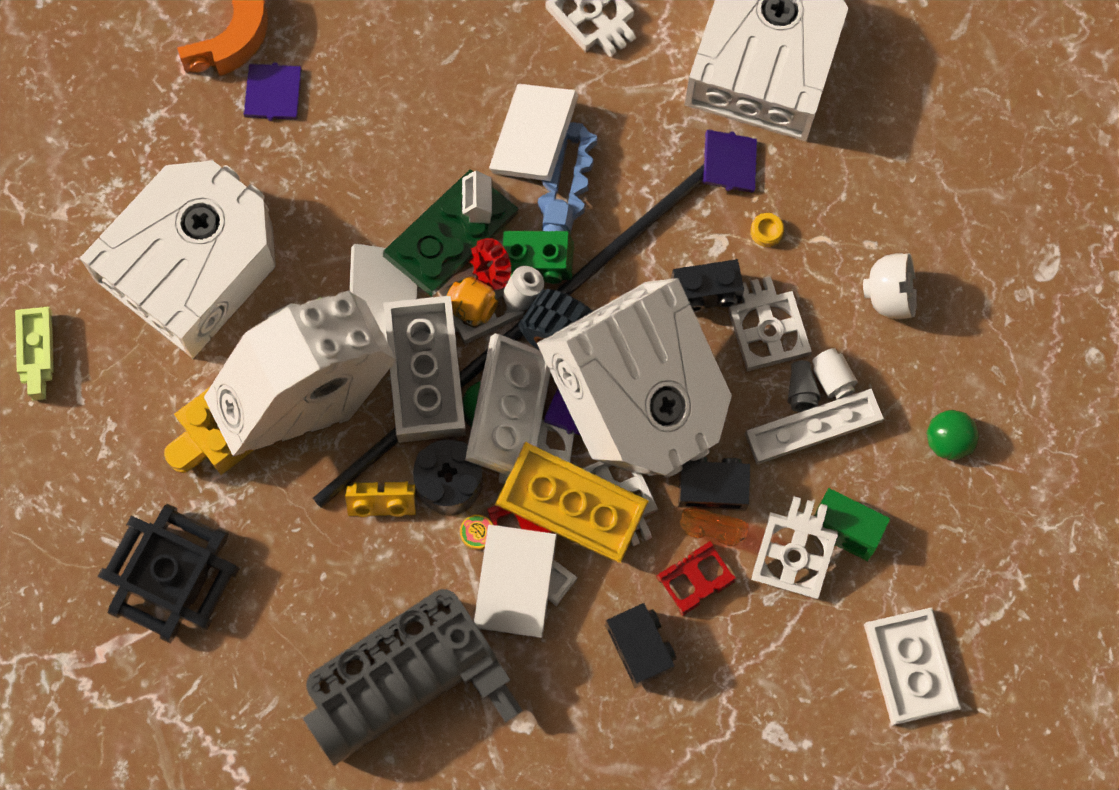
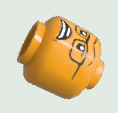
M471 276L465 278L461 283L455 281L447 296H451L453 315L472 326H477L481 322L486 324L498 305L494 289Z

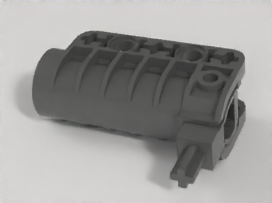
M440 589L314 670L306 681V688L317 709L304 716L303 720L333 766H336L462 681L464 685L471 681L483 700L489 697L505 723L523 710L506 685L510 682V678L499 664L491 647L459 598L450 590ZM441 603L444 607L450 605V614L446 615L443 611L437 613V605ZM425 612H428L429 618L433 617V619L436 620L433 623V626H430L429 619ZM411 622H419L424 626L423 631L416 636L407 634L405 628ZM396 631H399L400 638L404 643L403 646H400L399 639L396 640L393 636ZM383 641L386 645H390L391 652L387 655L380 651L378 646ZM367 650L370 651L371 657L376 660L372 666L367 655L364 653ZM353 660H360L364 663L363 670L357 675L346 673L347 665ZM337 670L346 682L343 685L339 684L338 678L334 675V672ZM323 680L330 684V692L326 695L320 691L319 683Z

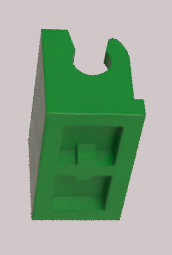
M828 488L820 504L828 506L822 527L837 531L838 535L835 546L868 562L877 549L890 518Z

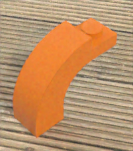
M232 0L233 17L224 32L212 39L177 47L185 72H202L216 65L219 76H222L248 62L258 51L266 35L268 12L265 0Z

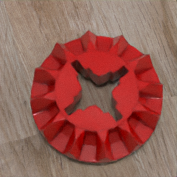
M493 238L477 241V246L471 249L474 256L470 260V263L474 265L472 274L477 275L479 281L492 287L494 290L503 289L511 276V263L506 249L499 241ZM490 261H493V264H491V267L488 268V265H487V264H488Z

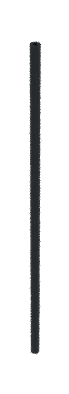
M704 164L572 276V280H567L555 291L571 295L703 182ZM520 321L503 336L515 341L521 338L523 334L519 329ZM488 348L459 372L461 388L484 369ZM396 427L313 497V500L320 508L326 505L398 443Z

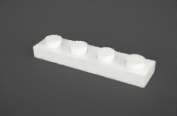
M868 389L747 430L745 436L755 462L758 465L881 423L884 418L872 389Z

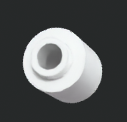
M521 266L513 272L503 289L505 304L510 309L522 311L530 308L544 287V280L540 272L530 266Z
M835 348L820 353L812 360L815 366L813 371L828 398L836 397L838 400L851 395L855 391L853 387L858 381L843 354H838Z

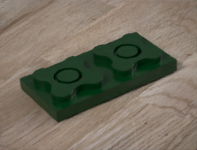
M471 169L383 250V257L431 297L474 257L471 249L477 246V241L493 238L518 214L519 208L492 187V215L490 223H469V217L463 215L462 178L473 172Z

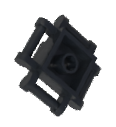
M168 503L162 508L154 524H149L134 516H130L126 523L127 531L106 569L102 568L97 576L106 583L119 588L109 605L108 614L116 618L122 616L159 634L160 639L167 643H171L175 639L183 619L204 630H208L212 622L210 617L231 577L235 578L240 569L238 566L217 556L224 547L229 532L221 528L217 530L177 512V508ZM172 524L209 543L205 549L166 529ZM140 534H144L122 575H118ZM213 567L219 570L198 612L190 610V605L194 604L208 578L210 568ZM131 594L171 614L165 622L127 604Z

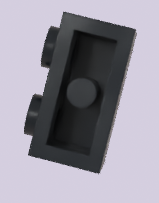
M738 259L672 270L671 279H679L689 301L688 305H691L693 312H699L712 307H731L741 302L744 286Z
M707 457L694 461L689 460L682 464L683 469L679 472L678 507L747 510L750 492V464L742 463V460L739 458H723L721 462H708Z
M642 603L606 620L605 627L634 688L673 671L675 667L673 661L677 657L668 640L662 641L658 629L662 627L654 609L648 611L645 603Z

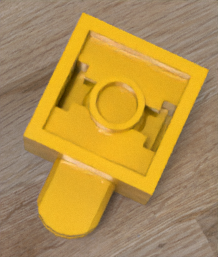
M209 388L174 414L186 431L168 444L164 450L167 463L176 472L187 473L207 458L219 474L222 475L254 451L250 449L243 454L232 455L204 399Z

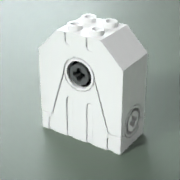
M715 0L689 76L684 105L806 142L848 11L845 1Z
M214 161L166 165L101 234V239L98 238L80 257L95 282L105 288L192 359L210 341V337L212 338L275 268L273 227L268 214L269 208L264 203L265 196L255 186L250 184L247 187L241 183L239 175L229 166L225 165L222 168Z
M678 278L645 282L537 343L548 368H551L550 372L588 452L594 460L633 473H645L648 476L657 474L670 477L683 469L682 464L687 461L698 460L709 454L708 448L717 444L720 440L732 395L692 307L688 305L689 301Z
M346 291L338 293L337 296H327L308 301L307 304L289 306L246 332L209 388L204 399L232 455L236 456L250 449H259L274 444V442L279 440L284 441L303 435L308 431L313 432L329 427L333 423H342L350 420L394 364L396 358L366 301L352 292Z

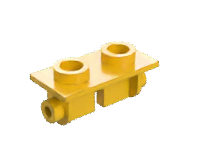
M408 481L385 482L384 492L378 493V482H354L353 486H347V493H345L348 516L358 517L416 515L415 484H409Z

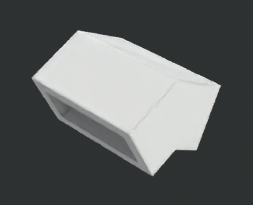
M474 171L462 178L463 215L469 217V223H490L492 215L491 177L479 171Z

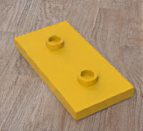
M524 442L495 505L616 563H621L649 501L528 442Z

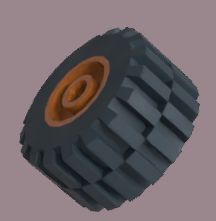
M543 289L520 321L519 329L528 342L540 350L537 345L538 342L592 313L593 310L570 295L551 289Z

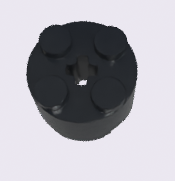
M456 440L436 441L422 449L417 455L413 469L417 494L427 507L439 514L457 515L467 511L482 491V468L480 465L465 460L468 444ZM451 473L453 481L446 483L444 474Z

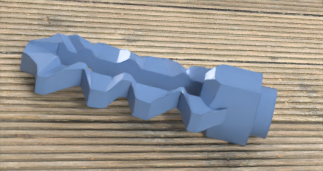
M570 122L551 181L542 180L543 186L549 191V193L538 198V207L544 215L543 231H569L571 235L574 220L585 212V204L577 196L588 191V178L582 175V173L589 172L593 167V158L587 152L597 145L598 140L597 135L588 132L582 123ZM567 139L577 144L580 140L567 204L564 200L556 199L564 162V153L567 147Z

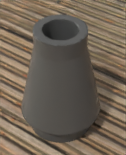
M805 360L793 362L791 364L788 403L791 404V408L795 412H803L818 407L821 396L811 370V363Z

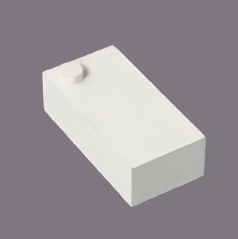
M451 296L384 302L387 342L396 358V361L390 367L398 442L466 436Z

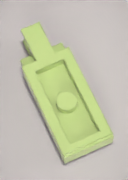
M50 307L16 310L17 373L20 375V382L27 383V395L32 398V401L45 400V381H51L52 373H54L52 310Z

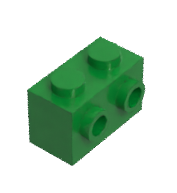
M504 231L503 246L510 259L511 276L517 268L530 266L540 272L545 283L558 284L562 280H572L574 241L569 231Z

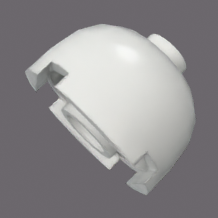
M895 253L884 256L871 268L870 278L863 281L865 299L871 298L874 309L879 314L890 319L915 317L917 291L913 289V279L916 277L911 254Z

